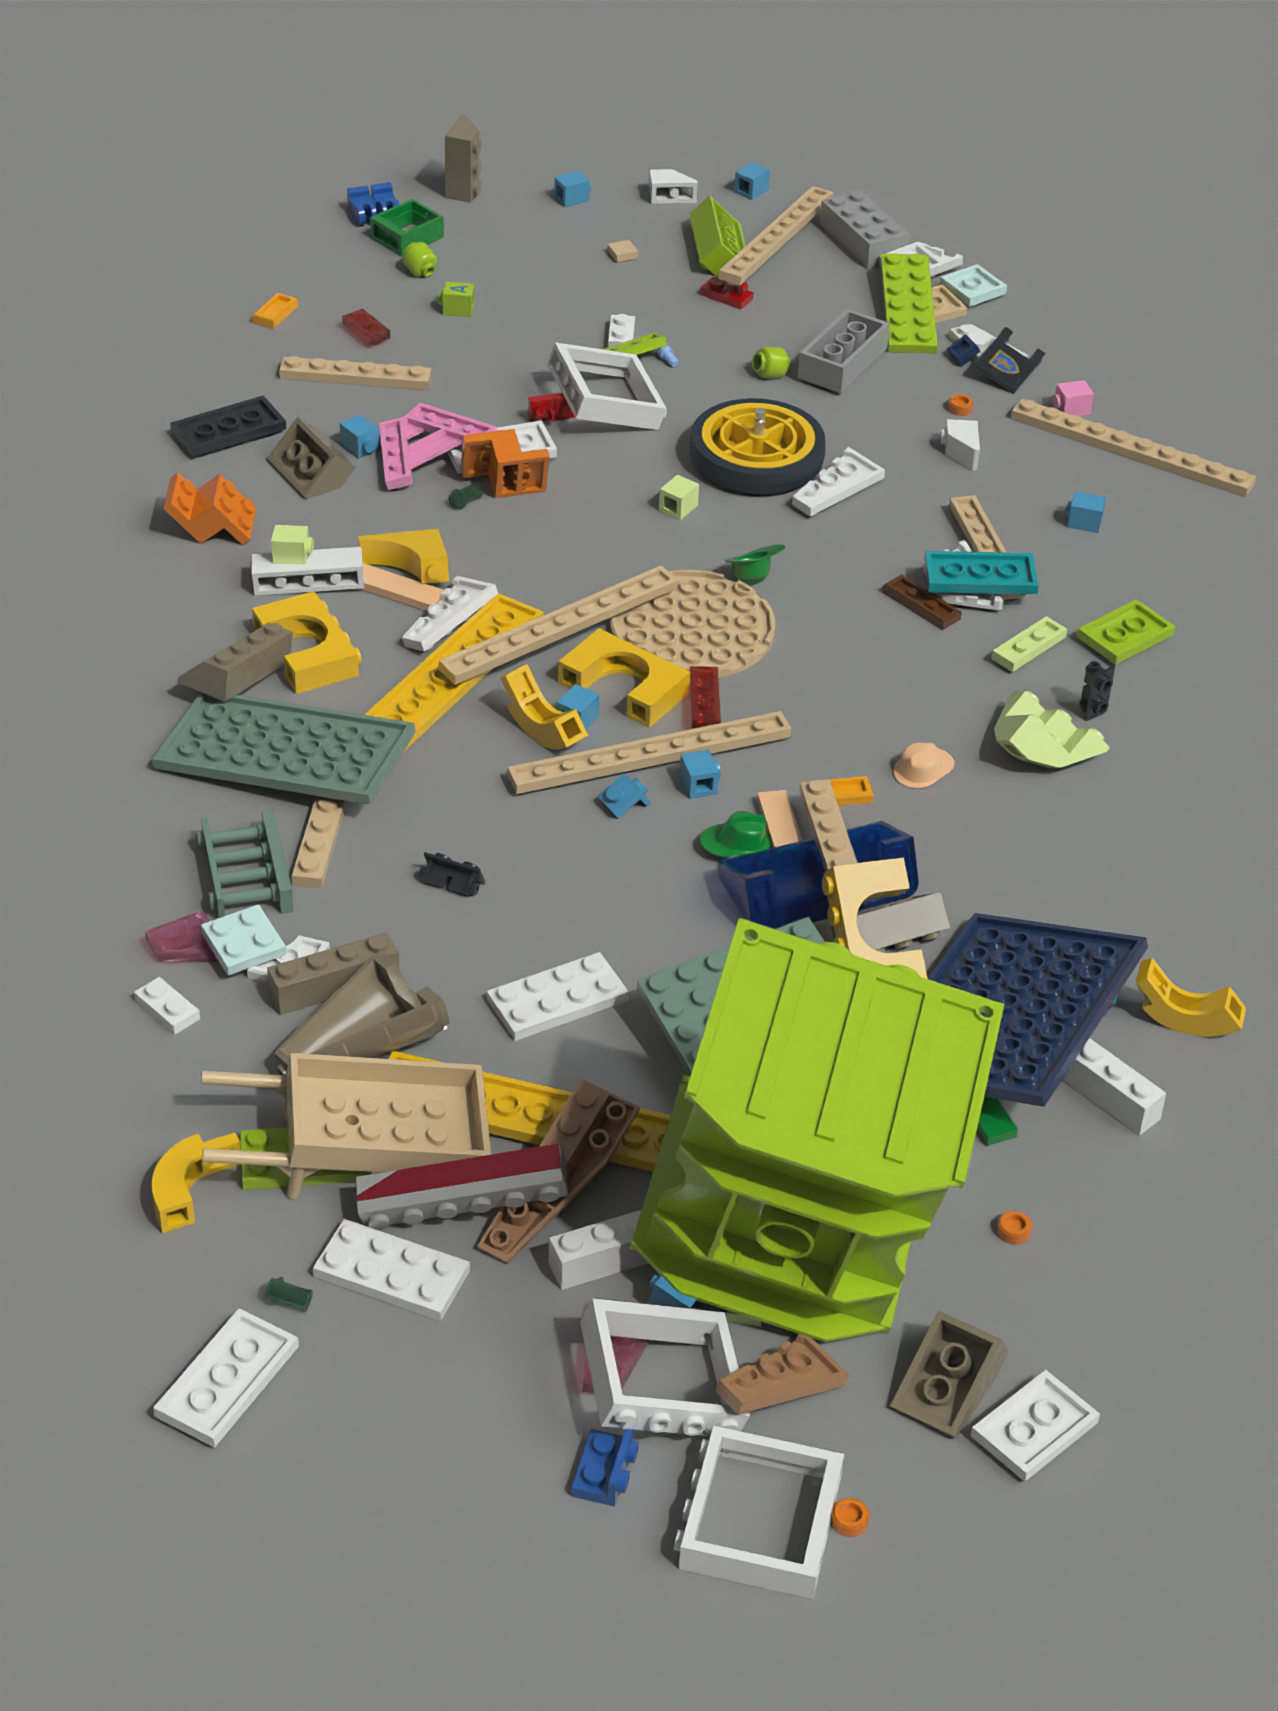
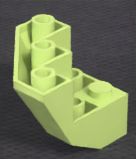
M1030 691L1013 692L1009 696L994 727L996 741L1008 753L1022 761L1047 768H1061L1105 753L1110 748L1103 741L1104 737L1099 731L1094 728L1077 729L1071 723L1072 719L1066 712L1060 709L1045 710L1039 704L1038 697Z

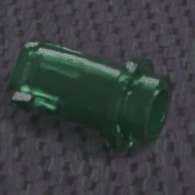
M474 482L460 490L454 489L449 495L448 500L454 509L461 510L468 503L480 499L483 492L480 485Z
M283 1277L278 1279L271 1278L265 1292V1298L270 1299L271 1304L275 1305L279 1302L303 1312L307 1311L313 1296V1290L284 1282Z

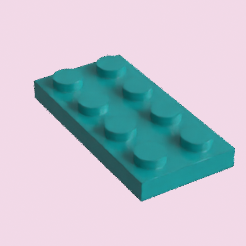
M925 551L924 562L928 592L941 594L990 593L994 595L1038 594L1039 584L1033 553Z

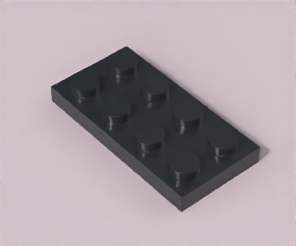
M263 395L170 422L171 432L191 456L195 457L285 430L286 420Z

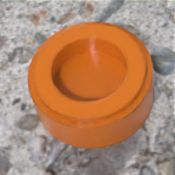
M964 394L953 395L949 398L948 410L958 416L969 415L973 411L974 401Z
M1007 1211L999 1217L997 1234L1004 1242L1018 1245L1029 1240L1032 1231V1221L1026 1214L1019 1211Z
M844 1498L834 1505L831 1523L839 1534L846 1537H856L867 1530L870 1512L862 1501L855 1498Z

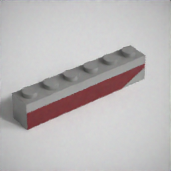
M559 1143L356 1177L358 1215L364 1226L376 1230L385 1229L392 1224H417L422 1222L423 1219L435 1217L447 1219L455 1217L459 1213H484L491 1208L502 1206L520 1207L527 1202L539 1200L552 1202L559 1197L569 1196L566 1161Z

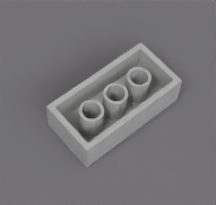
M853 191L850 194L833 196L830 199L822 200L820 226L867 269L880 266L879 259L881 253L886 254L909 245L910 234L862 191Z
M847 308L800 351L797 378L805 380L810 384L825 387L832 392L842 393L887 349L890 323Z

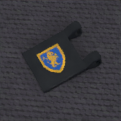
M1005 327L973 367L1014 394L1035 368L1040 365L1046 353L1038 348L1031 358L1028 359L1007 345L1013 331Z

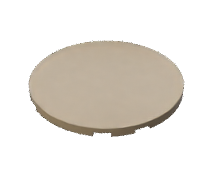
M703 570L668 571L678 579L677 589L610 617V632L612 635L690 671V679L693 680L725 677L753 666L767 654L775 636V616L772 608L765 599L762 600L756 594L755 589L740 580L733 582L725 579L723 574Z

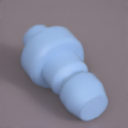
M669 345L658 348V356L662 360H666L672 367L678 365V359L674 356L673 349Z

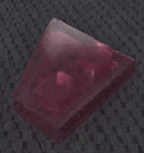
M203 910L145 931V939L159 962H219L201 933V924L210 922Z

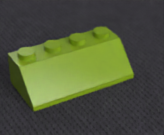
M709 195L689 213L691 219L690 226L694 232L693 238L696 242L697 247L695 249L699 255L698 262L705 271L710 270L715 276H719V270L746 245L741 224Z

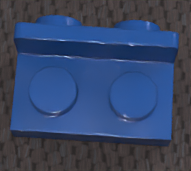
M595 1429L590 1430L572 1485L571 1497L615 1507L619 1492L626 1493L630 1478V1471L626 1470L628 1463H635L638 1454L639 1441L634 1440V1429H625L623 1436Z

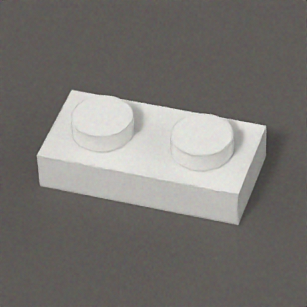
M626 314L611 315L608 347L634 339L635 316H628Z
M160 977L134 991L135 1002L174 1035L200 1020L199 1010Z

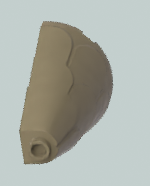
M380 951L369 958L341 988L337 989L274 1052L280 1064L276 1069L279 1075L286 1076L290 1053L378 1058L385 1053L433 1037L447 1029L446 1025L449 1024V1016L443 999L427 986L417 993L408 988L397 963L383 951Z

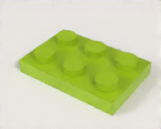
M1135 599L1078 628L1077 638L1117 665L1173 636L1176 626Z

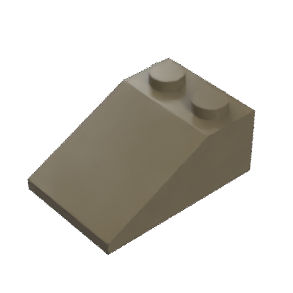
M938 1310L890 1407L956 1438L992 1386L1008 1354L1003 1340Z

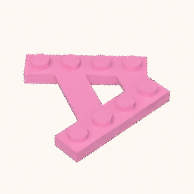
M419 403L404 417L380 422V438L387 489H401L412 485L413 468L463 444V435L498 431L497 426L424 403ZM424 431L432 433L410 445L408 444V439Z

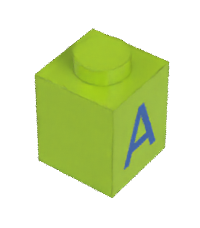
M446 281L444 290L439 291L438 300L439 305H443V315L472 317L475 305V284Z

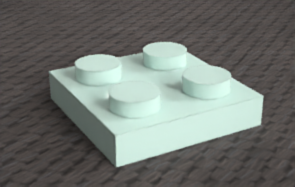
M978 264L941 276L940 285L943 284L952 294L969 307L995 299L1007 292L1006 284Z
M259 904L201 924L202 935L227 975L286 955L285 944Z

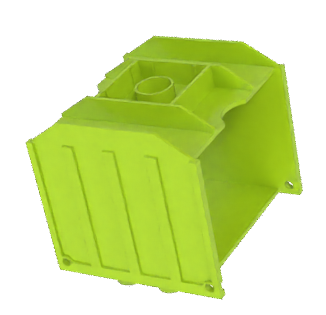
M739 918L691 1075H683L630 1249L637 1251L679 1294L822 1342L876 1332L888 1334L892 1327L902 1280L906 1273L905 1266L911 1241L924 1238L927 1230L930 1229L931 1222L948 1188L958 1187L962 1189L965 1184L1005 1004L920 977L914 969L905 965L892 964L886 966L852 955L846 947L838 943L822 942L818 944ZM745 936H750L754 940H748ZM980 1013H986L989 1017H984Z

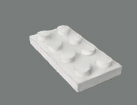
M542 420L497 428V430L515 429L522 452L548 449L550 458L557 457V448ZM462 444L447 451L457 473H461Z
M598 952L488 990L487 1001L514 1041L627 1002L629 1001V991L602 954Z
M343 1219L313 1267V1277L438 1321L442 1320L470 1272L469 1261Z
M239 1308L153 1407L154 1417L215 1448L299 1347L298 1337Z

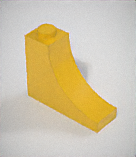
M439 529L358 536V547H362L364 564L386 565L404 569L418 577L422 584L449 581L448 555Z

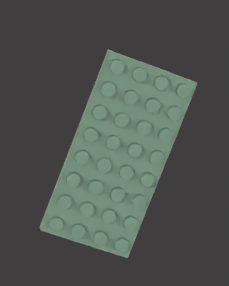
M200 692L154 755L152 762L155 769L370 805L416 731L415 724L412 722L235 695L224 702Z

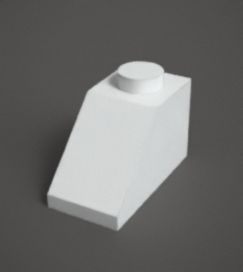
M673 169L649 171L651 204L697 203V180Z
M947 419L946 429H941L940 444L945 445V455L971 471H977L980 453L978 421Z

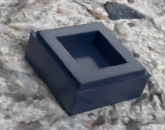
M966 334L946 349L949 355L961 367L981 352L979 347Z

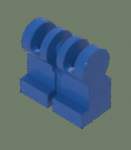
M391 182L370 185V190L368 186L347 188V209L352 217L355 218L358 226L365 225L366 220L370 222V217L399 205V201L393 194Z

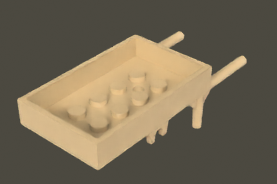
M290 1053L286 1076L201 1071V1084L274 1088L286 1099L284 1119L288 1121L289 1153L203 1148L202 1162L277 1166L290 1177L287 1197L290 1199L298 1198L303 1178L321 1169L366 1171L376 1174L491 1155L482 1065Z

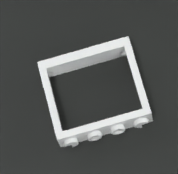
M555 342L547 365L576 419L659 430L663 417H666L667 408L636 354ZM579 371L626 378L638 401L591 394Z
M592 1298L580 1324L601 1427L646 1430L656 1433H679L690 1436H711L713 1426L742 1431L750 1417V1413L737 1414L721 1397L722 1405L622 1395L610 1336L707 1345L718 1386L719 1380L739 1369L725 1312Z
M713 1426L710 1440L703 1439L699 1454V1461L703 1462L702 1469L695 1468L691 1483V1491L695 1492L694 1499H687L685 1503L682 1521L687 1522L685 1531L678 1530L674 1550L680 1551L679 1569L813 1599L831 1524L832 1510L836 1502L842 1476L844 1454ZM719 1456L823 1478L803 1564L696 1541Z

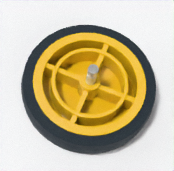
M746 398L717 404L704 411L696 419L690 436V455L696 469L713 483L744 493L772 494L803 486L820 472L826 452L825 433L814 417L798 407L770 399Z

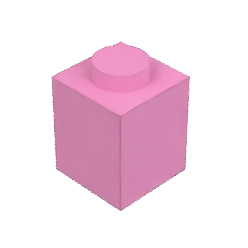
M1085 380L1059 383L1056 386V393L1052 397L1053 407L1070 415H1091L1094 393Z

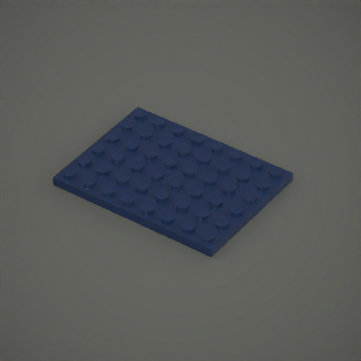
M974 913L930 973L928 979L1005 1004L984 1096L1045 1107L1148 949L1147 938ZM980 1013L984 1017H989L986 1013Z

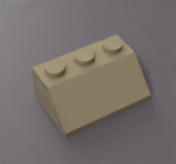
M461 115L445 135V198L471 203L480 194L482 183L479 181L482 163L479 161V153L482 142L479 140V130L465 115Z
M299 417L295 419L267 457L307 499L341 488L356 468L318 428Z

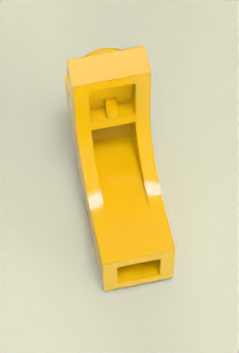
M528 664L522 665L500 677L511 700V703L507 705L510 713L522 730L540 745L558 750L567 748L588 736L576 709L561 712L553 708L546 701Z
M1152 957L1141 961L1136 983L1139 990L1145 994L1142 1008L1158 1023L1174 1031L1200 1037L1221 1036L1242 1030L1246 1007L1230 986L1210 993L1188 992L1174 985Z
M236 1132L203 1142L199 1133L175 1144L159 1160L152 1177V1195L155 1218L162 1234L195 1223L193 1199L189 1193L190 1188L195 1182L207 1175L241 1165L202 1162L203 1148L241 1150L240 1140Z

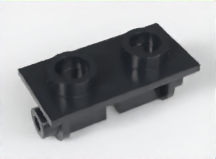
M1091 661L1086 666L1084 678L1086 685L1083 686L1079 702L1082 711L1086 712L1085 721H1089L1107 711L1115 666L1104 669L1097 661Z
M424 852L428 865L427 867L422 866L419 872V877L423 878L424 882L444 888L448 878L452 880L448 887L449 890L467 896L471 894L476 895L480 884L485 885V879L477 865L467 861L463 862V864L453 861L442 853L433 855Z

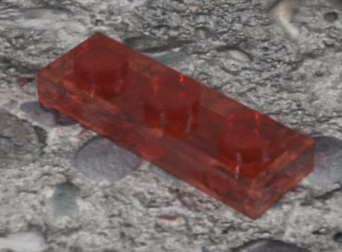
M690 666L691 729L721 723L718 667Z

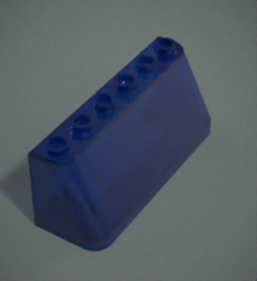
M883 820L846 829L857 863L904 858L909 882V889L899 896L868 899L867 904L860 905L858 911L909 898L917 891L919 879L913 836ZM815 837L717 862L720 881L745 920L777 929L807 917L810 918L812 923L828 919L829 901L828 896L824 894L822 889V878L824 877L825 869Z

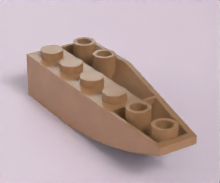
M581 1078L539 1145L540 1147L559 1143L566 1161L569 1196L559 1197L552 1202L540 1200L527 1202L520 1207L502 1206L477 1248L508 1264L608 1164L639 1113L640 1107Z

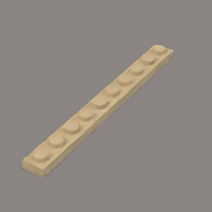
M812 186L719 270L718 279L726 281L730 285H741L821 211L822 200L832 198L833 192Z
M1021 399L1011 412V419L1243 497L1248 495L1256 482L1257 476L1248 474L1244 470H1236L1224 466L1222 463L1212 462L1200 458L1198 455L1188 454L1176 450L1174 447L1164 446L1152 442L1150 439L1140 438L1126 431L1116 430L1102 423L1083 419L1078 415H1070L1056 408L1037 404L1032 400Z
M660 565L439 660L438 669L456 685L677 589L678 579Z
M778 711L509 766L508 778L516 794L679 761L681 754L709 750L713 754L790 738L792 728L783 713Z

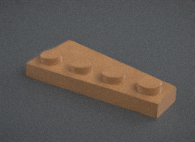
M798 1334L796 1341L792 1343L786 1341L779 1345L777 1352L772 1355L766 1353L760 1356L757 1363L753 1366L747 1364L719 1380L715 1392L737 1414H742L843 1387L846 1385L849 1374L812 1338Z

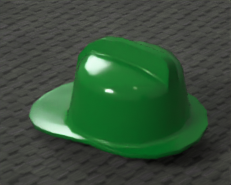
M777 544L762 547L738 557L725 559V562L731 563L737 581L740 580L747 585L758 584L770 572L771 556L782 552L785 549V545Z
M748 811L733 813L726 823L707 828L700 837L701 845L705 851L720 857L760 854L767 851L771 845L770 837L766 833L765 816L756 815Z

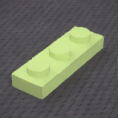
M1046 616L994 649L991 659L1014 672L1065 639L1067 628Z

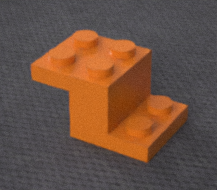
M515 429L463 435L461 459L463 478L489 475L495 498L546 492L550 459L548 449L522 452Z
M179 472L170 477L163 509L200 544L223 528L242 545L251 540L256 508L253 502L245 498L231 481L226 480L219 474L196 489L193 483L185 479Z

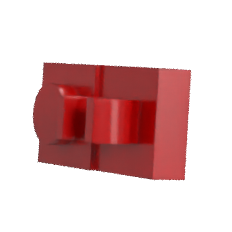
M712 277L700 288L701 296L740 310L753 300L754 292L748 290L747 282L742 283L738 287L737 285H730L726 281L718 279V277Z
M562 392L528 397V419L530 422L541 420L542 422H555V420L575 418Z

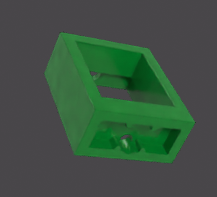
M411 199L370 217L371 238L396 254L403 256L405 248L411 243L423 242L428 245L443 238L444 217L418 201ZM412 223L416 225V227L407 231L401 229Z

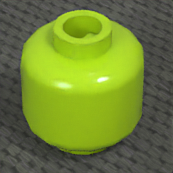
M414 242L405 248L403 264L414 277H429L435 272L438 257L426 243Z
M761 347L752 359L754 371L763 379H781L785 376L791 364L787 352L782 347Z

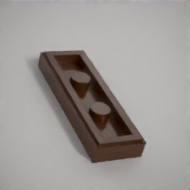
M902 574L883 585L882 593L942 631L961 620L962 612L928 592V590Z

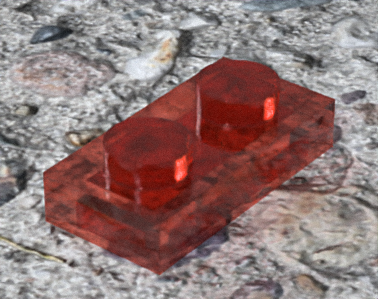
M363 308L342 316L343 325L369 346L377 345L390 339V330Z

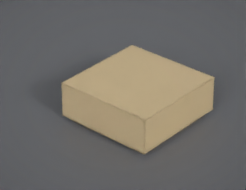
M630 240L609 243L607 251L617 263L638 258L639 251Z

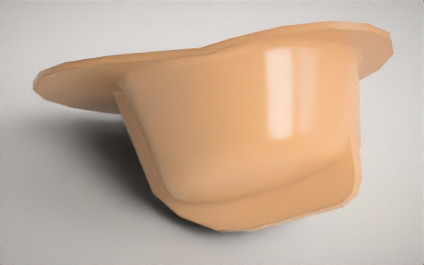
M917 742L906 747L901 758L894 765L893 774L901 785L908 788H926L950 773L954 769L955 762L950 754L936 748V745L933 743Z

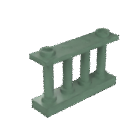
M274 809L261 810L262 823H257V826L210 832L207 817L201 818L202 830L196 831L199 849L205 850L213 892H208L211 911L217 910L218 918L225 916L224 906L270 899L273 902L279 903L281 914L293 912L292 888ZM259 838V841L265 840V843H261V846L221 852H214L212 845ZM261 858L264 861L270 862L266 863L265 867L218 873L216 865ZM260 879L274 881V883L270 884V887L230 893H222L221 885Z

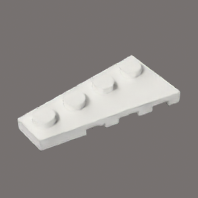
M848 447L844 450V455L841 458L836 457L832 461L830 468L827 470L823 469L818 473V478L815 481L810 480L793 496L792 505L811 517L884 479L885 469Z
M456 576L452 581L454 586L451 589L446 588L440 594L441 601L438 604L432 603L427 609L428 615L420 617L403 635L402 640L405 647L423 652L431 649L437 641L450 634L456 626L468 620L474 612L498 594L496 585Z

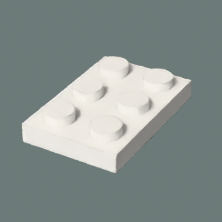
M1045 1370L974 1425L971 1437L1025 1482L1094 1427L1099 1421L1100 1413Z

